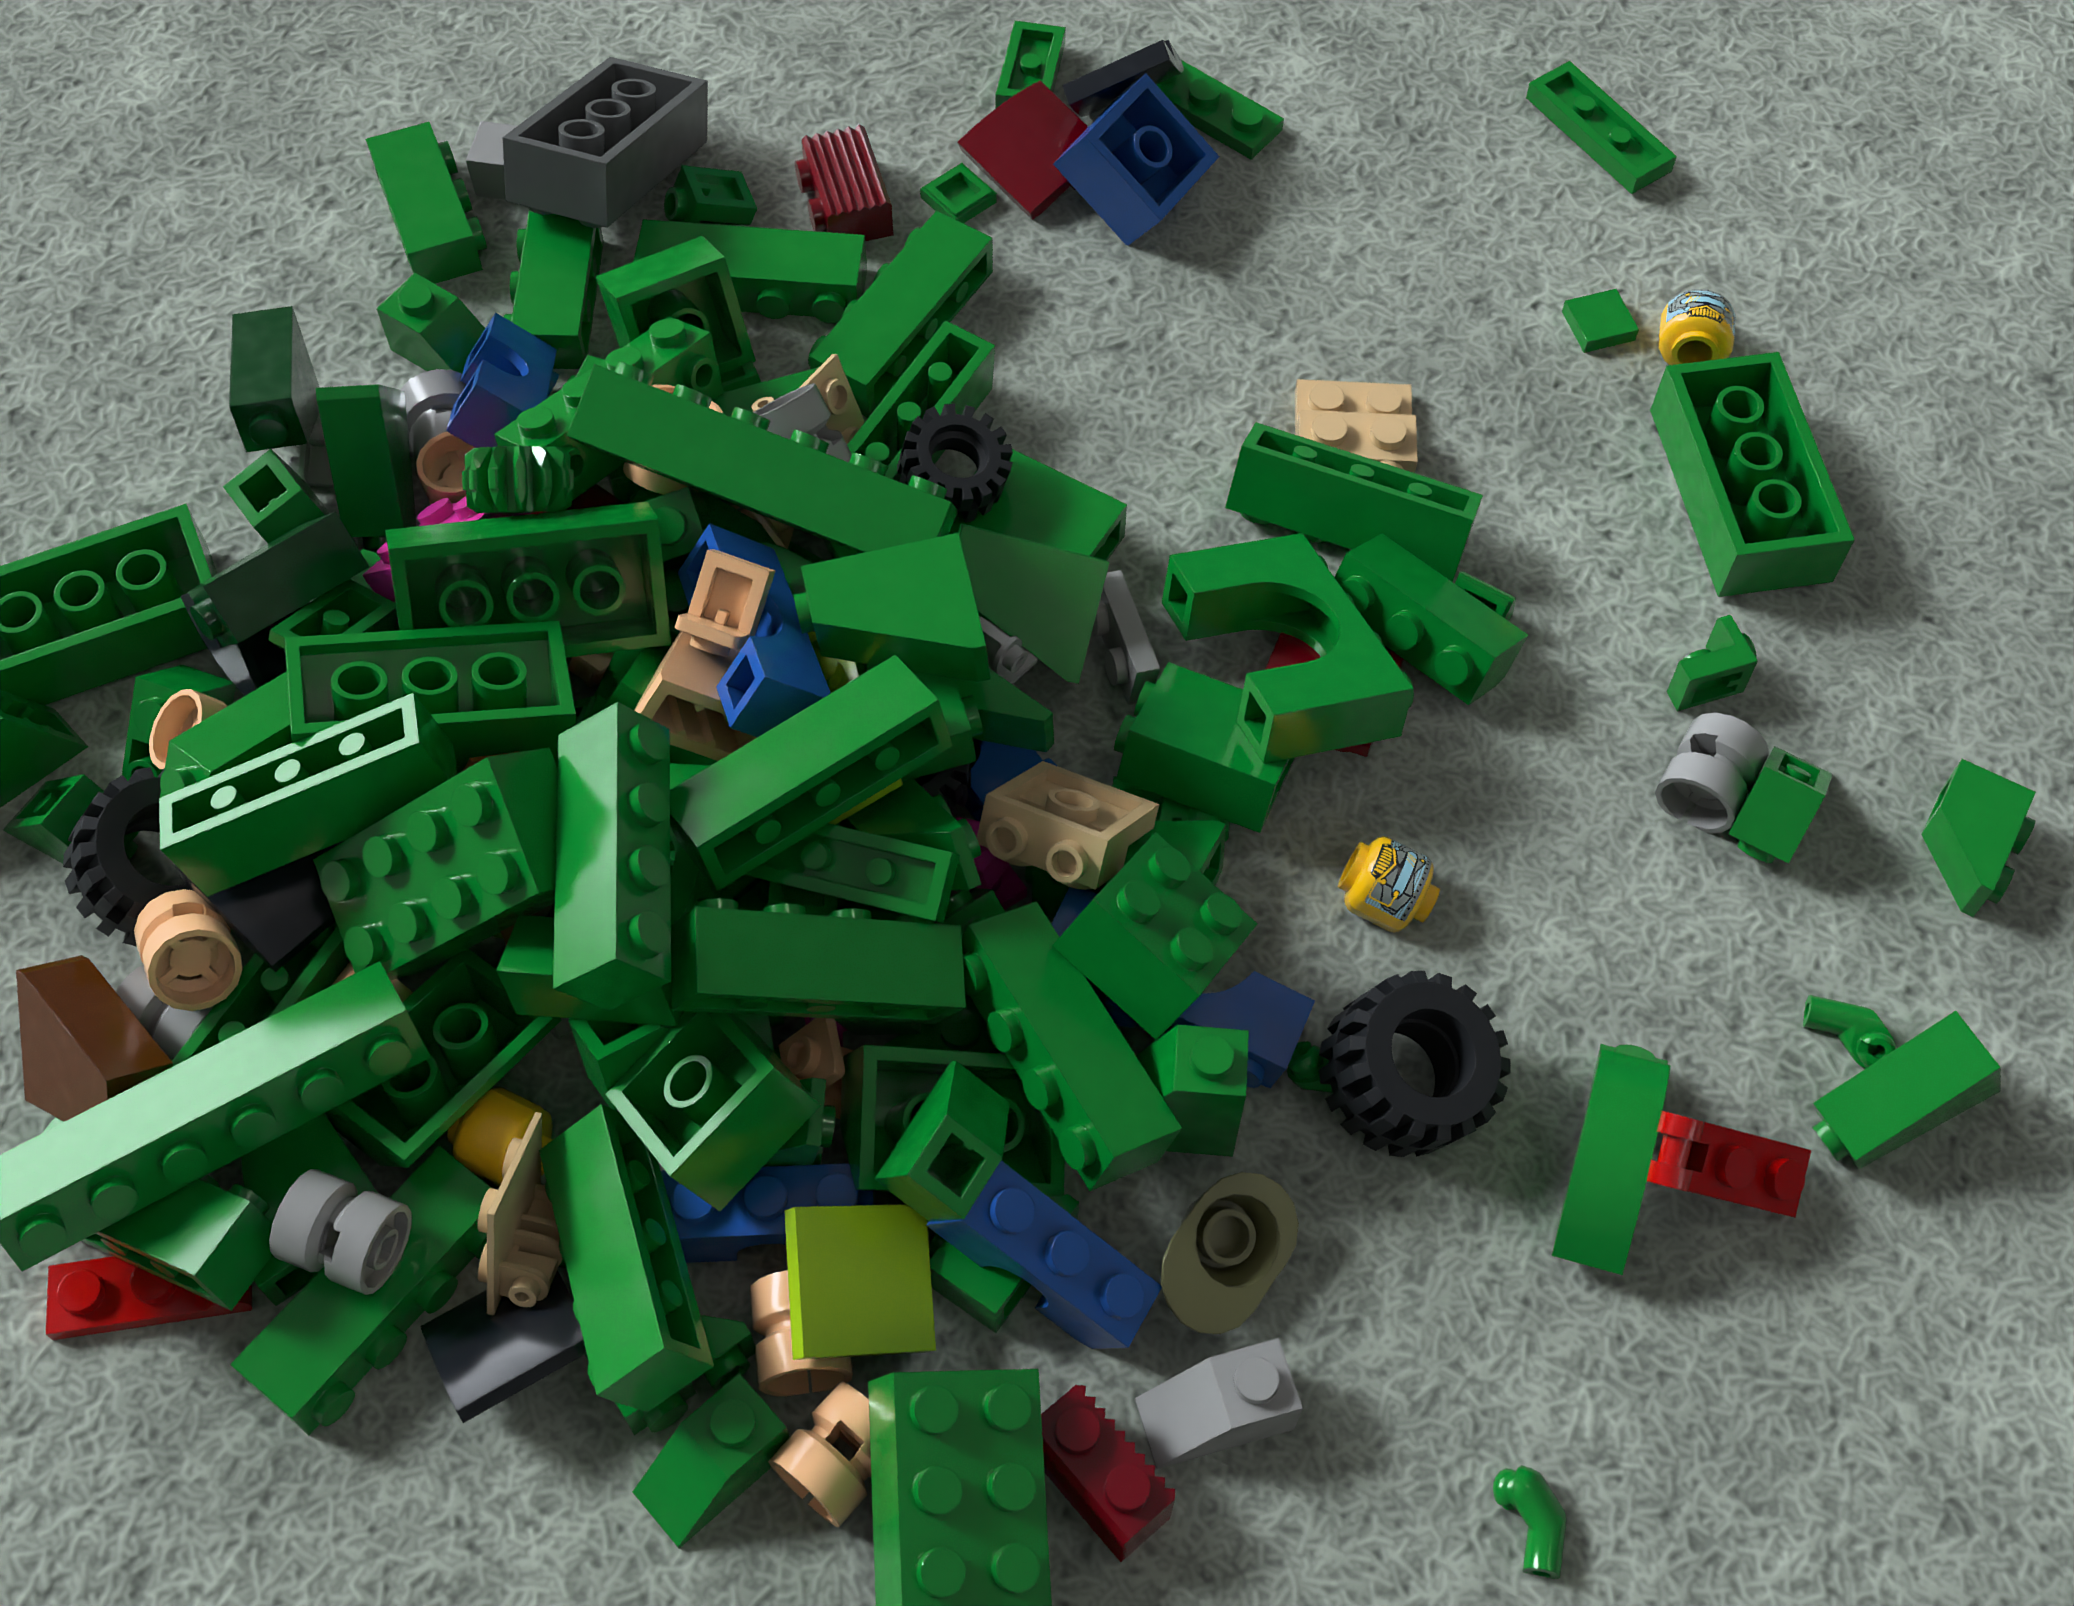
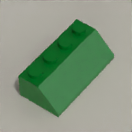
M560 621L285 637L292 743L411 693L416 695L453 742L457 774L466 766L469 758L550 747L558 768V735L576 725V712Z

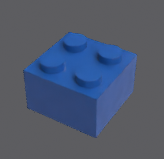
M1145 73L1116 98L1053 165L1124 244L1128 246L1158 224L1220 156Z

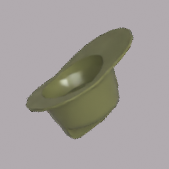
M1239 1172L1219 1179L1189 1206L1180 1227L1167 1247L1162 1259L1161 1286L1167 1306L1180 1323L1198 1333L1223 1334L1240 1327L1256 1310L1276 1277L1286 1266L1297 1243L1299 1222L1294 1202L1280 1184L1263 1174Z

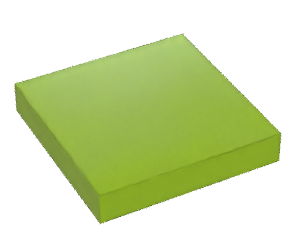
M908 1205L793 1207L784 1210L793 1360L936 1351L927 1219Z

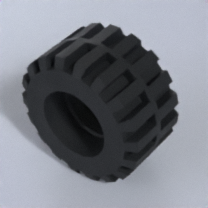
M151 767L135 770L128 781L121 775L111 781L103 793L99 792L73 828L68 838L71 844L65 851L63 867L72 869L65 880L68 893L81 892L83 896L76 906L81 915L87 918L95 913L103 920L96 928L108 937L115 929L125 932L123 943L136 946L134 928L138 915L151 900L165 892L182 889L194 891L188 884L163 885L145 878L132 866L127 857L124 846L125 835L137 831L160 833V779L164 769L158 777H154Z
M1410 971L1403 977L1396 974L1385 979L1343 1008V1012L1333 1018L1327 1028L1332 1035L1321 1042L1319 1056L1329 1060L1327 1065L1319 1069L1320 1084L1331 1085L1333 1094L1325 1098L1331 1112L1340 1108L1347 1118L1340 1125L1350 1135L1362 1131L1365 1134L1363 1145L1374 1151L1388 1145L1389 1156L1405 1157L1415 1152L1417 1157L1432 1153L1477 1131L1476 1128L1488 1123L1496 1114L1492 1106L1504 1101L1508 1089L1499 1079L1511 1073L1510 1059L1501 1057L1500 1048L1506 1046L1508 1042L1504 1030L1494 1031L1489 1020L1496 1017L1489 1005L1487 1004L1479 1008L1473 1002L1477 994L1466 984L1457 990L1453 989L1452 977L1437 973L1430 979H1427L1425 971ZM1394 1033L1411 1038L1428 1055L1435 1074V1087L1432 1097L1414 1090L1403 1080L1397 1071L1392 1056Z

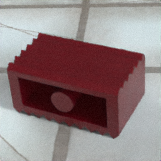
M858 124L855 129L848 126L844 131L837 129L834 133L826 131L823 135L816 133L812 138L805 135L801 140L803 159L795 160V170L801 193L812 192L813 199L807 200L813 230L816 232L865 235V241L894 236L892 204L865 127Z
M1075 1385L1041 1414L1044 1473L1115 1557L1122 1562L1170 1519L1175 1502L1176 1489L1165 1488V1477L1155 1476V1465H1145V1454L1135 1453V1442H1125V1431L1115 1430L1114 1419H1105L1106 1408H1096V1397L1085 1396L1086 1386Z

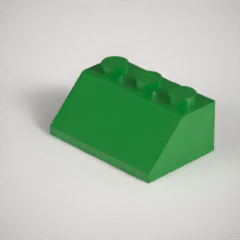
M469 949L449 959L402 1002L431 1057L325 1113L339 1134L380 1166L408 1168L562 1021L559 1017L516 1014L496 972L497 969Z
M863 1045L843 1056L845 1073L842 1077L840 1128L855 1190L890 1192L874 1180V1178L949 1063L957 1061L1010 1103L1002 1161L1046 1196L1064 1195L1065 1159L1060 1151L1059 1140L1041 1111L1035 1109L1028 1101L1023 1089L1022 1080L1006 1054Z

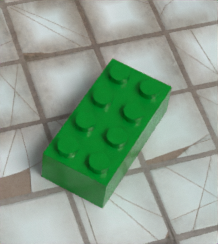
M1774 352L1666 366L1650 412L1717 596L1724 597L1833 582L1855 539L1780 353Z
M648 501L385 530L399 630L560 621L566 658L671 645L659 519Z
M187 504L1 565L0 690L47 705L207 649L180 596L215 576L217 571L208 545Z
M550 747L488 756L313 859L320 877L322 890L330 904L344 942L346 955L351 961L355 973L379 961L390 980L422 973L514 925L519 915L531 916L555 903L558 768Z
M1039 1369L893 1372L868 1381L876 1606H1052Z

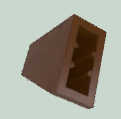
M80 955L16 970L24 1094L27 1102L65 1122L173 1067V1062L89 958Z

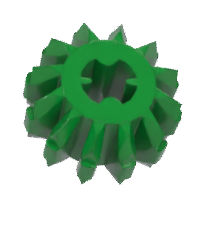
M555 446L473 448L465 454V471H462L463 491H466L467 507L476 513H544L566 510L572 505L571 489H574V470L570 468V454Z

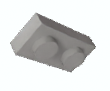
M1121 570L1107 572L1092 635L1102 636L1107 649L1104 659L1108 679L1113 686H1121L1127 704L1132 705L1137 703L1139 694L1146 681L1156 684L1160 667Z

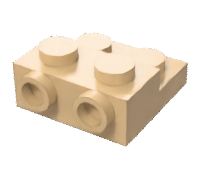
M1297 379L1295 389V435L1415 473L1418 462L1416 415H1412L1411 385Z
M1042 761L986 794L977 840L979 845L988 848L995 857L1009 864L1017 866L1033 865L1048 871L1052 878L1068 887L1096 890L1113 878L1124 866L1128 846L1154 828L1159 804Z

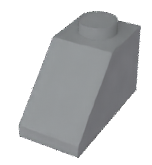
M1279 1338L1209 1357L1135 1398L1156 1470L1295 1430L1303 1409Z

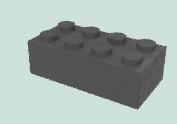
M609 57L502 137L506 201L526 206L530 211L537 214H557L576 219L586 227L608 228L707 142L708 81Z

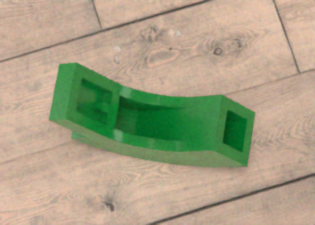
M1627 1044L1617 1047L1600 1045L1583 1126L1552 1251V1256L1619 1275H1623L1658 1135L1657 1128L1661 1111H1663L1671 1065H1668L1667 1060L1655 1058L1650 1051L1642 1047Z

